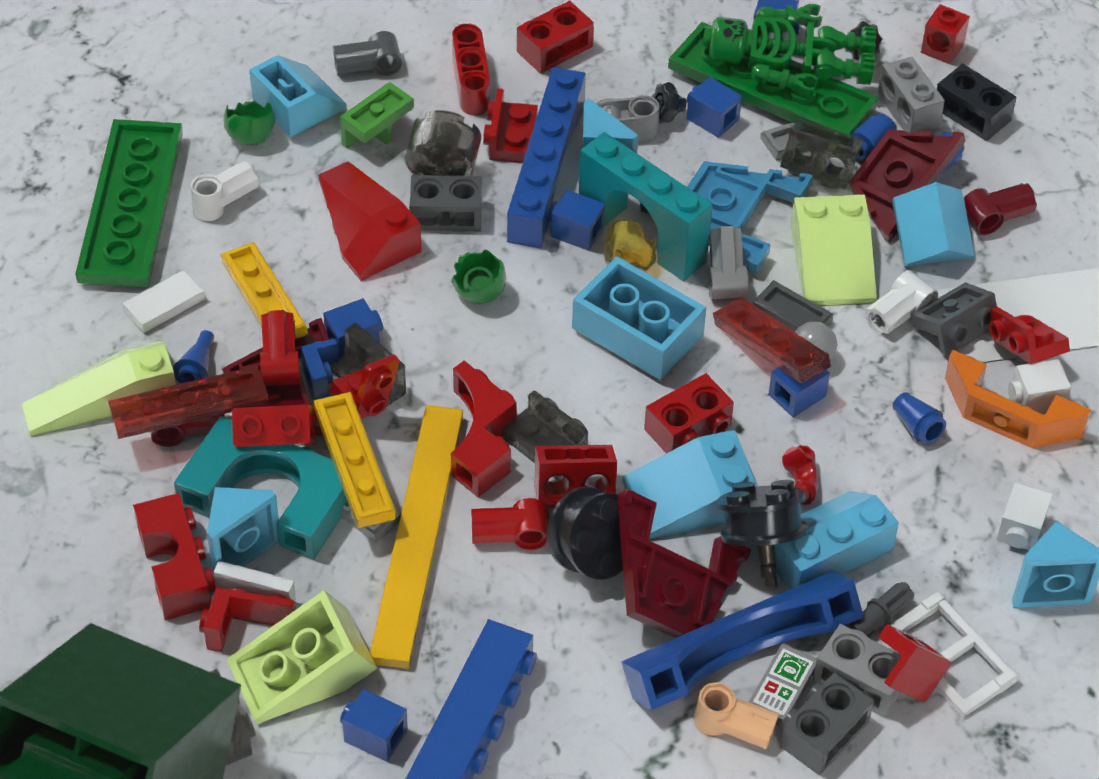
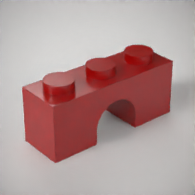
M179 493L134 504L137 528L146 558L161 554L174 556L168 562L151 566L155 589L164 619L169 620L202 611L204 608L209 609L211 605L209 592L215 591L216 587L210 567L202 568L201 561L206 559L201 537L193 538L191 530L196 529V523L191 506L183 507Z

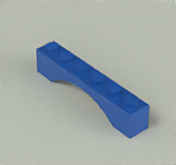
M552 67L507 212L508 243L542 248L549 225L548 213L553 204L564 153L569 138L579 123L584 106L586 72Z
M831 571L621 661L632 699L653 710L688 695L696 685L709 675L746 655L789 640L834 631L840 623L847 625L863 618L864 615L854 580Z

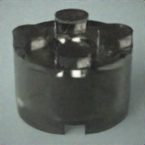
M443 110L426 112L425 118L419 120L418 117L414 121L405 155L407 168L413 175L473 176L482 139L478 127L473 123L471 128L464 123L465 117L454 112Z

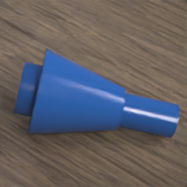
M201 331L196 344L173 365L175 379L180 384L186 387L200 388L207 383L209 349L214 340V334L211 331Z

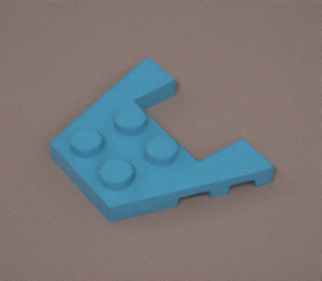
M704 161L687 187L713 204L710 229L721 226H734L741 228L742 231L765 193L794 203L795 197H805L812 185L813 175L800 173L799 177L782 176V170L769 169L767 174L749 172L748 166ZM741 233L743 266H746L747 270L752 274L757 275L770 253L771 244Z

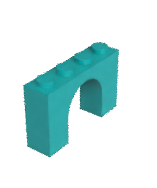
M605 132L580 150L579 194L605 203L604 226L627 209L628 194H630L644 205L656 224L658 230V265L684 282L707 263L712 203Z
M220 416L174 481L175 493L180 494L183 507L191 506L193 512L210 518L215 487L233 488L245 478L257 474L269 473L286 477L295 483L299 489L276 523L279 546L314 560L341 519V510L347 502L333 460L316 453L311 448L299 447L294 444L235 447L233 445L232 420Z

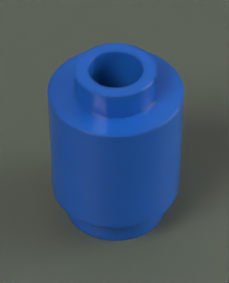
M885 114L869 117L848 137V146L851 154L855 158L865 161L888 130H897L895 122Z

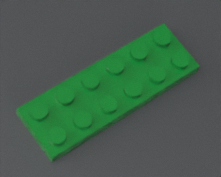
M701 22L669 57V69L701 83L708 77H711L742 95V101L845 146L848 144V137L870 117L878 104L879 97L832 77L829 79L818 78L817 86L814 87L813 98L801 97L788 87L785 90L779 89V85L766 82L763 84L756 82L751 77L752 70L748 68L749 56H744L739 63L716 61L709 57V48L702 47L705 27L712 26ZM791 60L787 70H790L792 75L802 74V64ZM814 69L810 70V74L814 75Z
M113 119L75 272L77 283L149 287L183 136L182 123Z

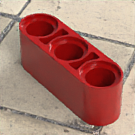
M464 23L456 26L452 32V57L461 110L466 114L481 115L488 111L490 100V76L483 35L477 25Z

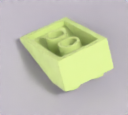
M865 195L795 197L790 228L803 297L819 306L876 302L877 293L871 225Z
M325 590L227 658L236 682L241 684L240 691L254 721L258 724L345 692L377 669L348 608Z

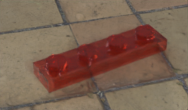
M744 298L732 301L713 313L714 323L717 327L800 383L831 367L829 354Z
M254 366L110 400L108 404L117 437L122 439L231 413L234 408H248L268 404V393L259 367Z

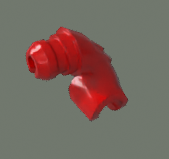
M799 445L791 447L782 456V463L784 468L793 475L796 483L795 487L805 491V500L800 504L809 505L815 500L818 490L815 452L809 446Z

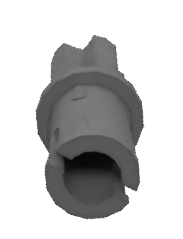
M896 583L878 599L872 598L867 602V608L863 611V618L845 626L852 630H859L870 638L881 627L893 623V616L914 599V592L907 583Z

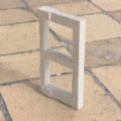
M936 592L922 601L919 606L892 623L891 626L907 632L939 610L964 636V638L940 654L952 662L974 647L1000 674L965 699L942 677L936 689L965 718L990 699L1014 685L1019 680L1020 675L989 646L946 601V598L940 592Z

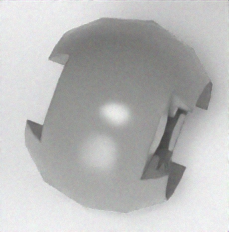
M807 322L801 325L793 333L791 340V350L794 357L805 350L815 360L821 361L824 365L834 358L838 345L835 333L830 327L821 322Z

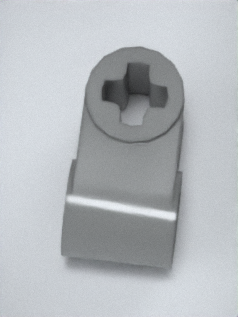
M640 95L619 99L607 98L596 103L605 111L610 108L613 117L638 134V141L652 140L659 133V103L651 96Z

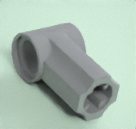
M721 226L710 229L711 267H709L708 273L710 299L747 298L748 272L747 267L743 266L741 228Z

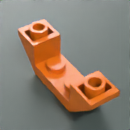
M952 350L949 356L945 380L964 419L1030 448L1083 437L1091 409L1056 395L1045 415L1028 406H1023L993 391L982 388L987 364Z

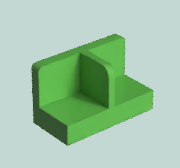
M388 82L340 116L342 145L349 148L359 140L366 143L373 137H376L384 144L390 143L392 141L391 124L414 109V98L391 82Z

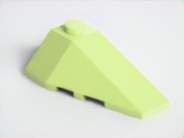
M162 341L124 349L22 403L30 436L149 408L151 402L159 397L172 396L178 398L174 371L166 345Z

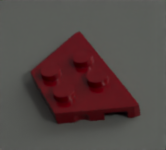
M888 130L851 178L849 185L854 195H865L869 216L885 240L890 242L898 232L892 199L935 183L965 143L964 133L953 131L952 136H933L932 131L908 133L905 130Z

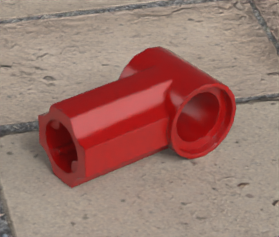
M272 310L262 314L263 353H260L262 387L300 385L298 351H295L296 335L293 313L285 312L284 310Z
M526 498L517 501L513 507L471 509L472 544L514 542L517 547L524 550H537L548 544L547 506L542 500Z

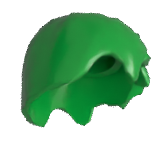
M256 100L252 102L247 101L243 105L239 102L235 110L228 109L227 105L223 115L224 128L234 141L241 144L255 146L263 143L270 136L275 123V115L271 104L266 103V106L262 107Z
M486 249L482 253L467 252L465 255L459 256L458 263L455 262L454 264L456 274L453 275L451 282L460 297L468 302L479 305L496 300L504 291L506 284V272L503 262Z

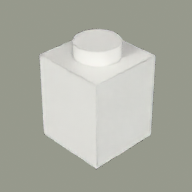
M1059 359L1017 365L1013 381L1009 382L1008 385L1011 401L1028 406L1041 414L1046 413L1056 395L1068 399L1071 391V385Z
M1014 482L1002 518L997 541L1007 543L1015 548L1030 550L1039 539L1052 494Z

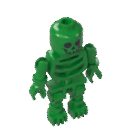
M807 4L798 9H794L793 6H785V9L773 10V7H762L758 9L751 29H748L747 23L742 19L715 18L712 27H705L702 47L709 48V57L716 61L739 63L744 56H749L748 68L752 70L751 77L754 81L763 84L766 82L779 85V89L783 90L788 87L801 97L813 98L814 87L817 86L818 78L829 79L843 75V79H851V76L856 77V84L871 85L875 66V54L873 53L876 41V27L864 26L860 37L855 36L854 32H848L845 35L831 26H822L818 30V37H815L814 28L821 26L823 18L818 16L821 8L820 5ZM794 23L806 27L804 43L799 41L796 43ZM845 48V52L850 53L853 50H858L859 62L853 63V59L847 58L844 62L842 59L835 57L834 52ZM781 53L783 55L785 53L783 57L777 58V54ZM794 55L803 57L802 74L792 75L790 70H787ZM812 65L815 66L814 75L810 74Z

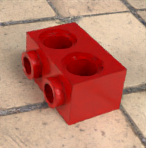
M569 0L517 27V53L542 74L552 67L592 48L594 22Z
M705 373L647 405L644 430L667 454L698 437L725 432L732 423L734 401Z
M612 445L535 446L534 489L536 498L542 500L547 507L554 508L564 495L573 489L583 486L596 487L605 492L616 493L617 459ZM556 475L564 476L560 481L557 482L548 481L551 477ZM592 475H602V477L596 481L587 480Z

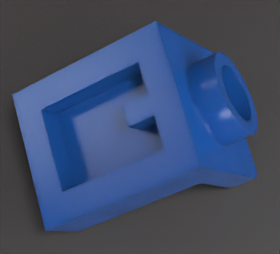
M336 339L318 341L301 346L302 372L313 401L329 397L328 384H332L333 381L331 369L339 367V345Z

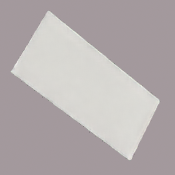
M1099 267L973 284L995 293L997 307L1014 317L1031 315L1068 337L1070 350L1099 346ZM956 287L937 289L939 292L938 297L943 296ZM990 332L959 349L960 353L971 356L980 362L1018 357L994 342Z

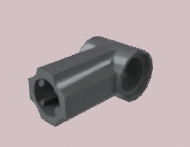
M388 31L376 32L365 42L333 46L337 74L374 70L379 75L390 76L397 73L402 67L397 38Z

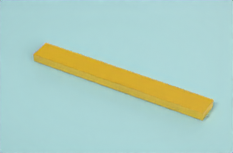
M426 405L370 649V655L375 665L410 669L451 477V452L458 445L463 421V409Z

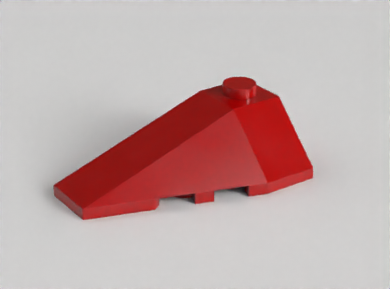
M349 161L318 174L324 200L332 219L333 230L338 239L342 259L360 281L422 252L421 223L400 199Z

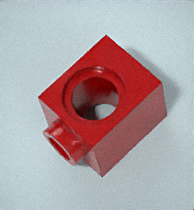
M939 4L925 25L921 53L951 65L965 44L970 16Z

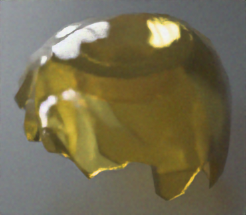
M634 220L614 222L607 230L603 245L605 263L608 265L618 256L647 273L657 258L655 255V240H649L641 224Z

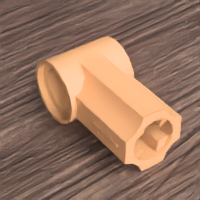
M715 682L709 683L701 689L693 720L697 729L705 735L717 736L725 733L767 749L779 714L736 698L730 687ZM710 707L717 708L720 711H714Z

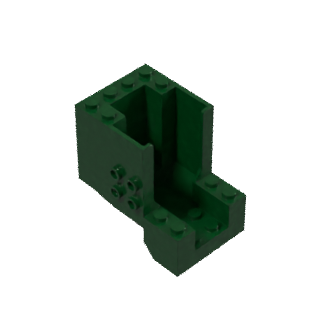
M90 623L0 692V779H223L241 684Z

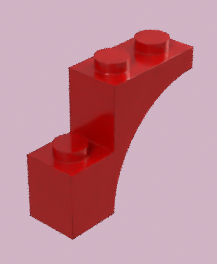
M463 360L453 368L454 393L467 406L473 422L465 439L451 452V476L479 498L511 472V449L502 436L517 424V402L508 391L501 390L493 384L483 371L474 369Z

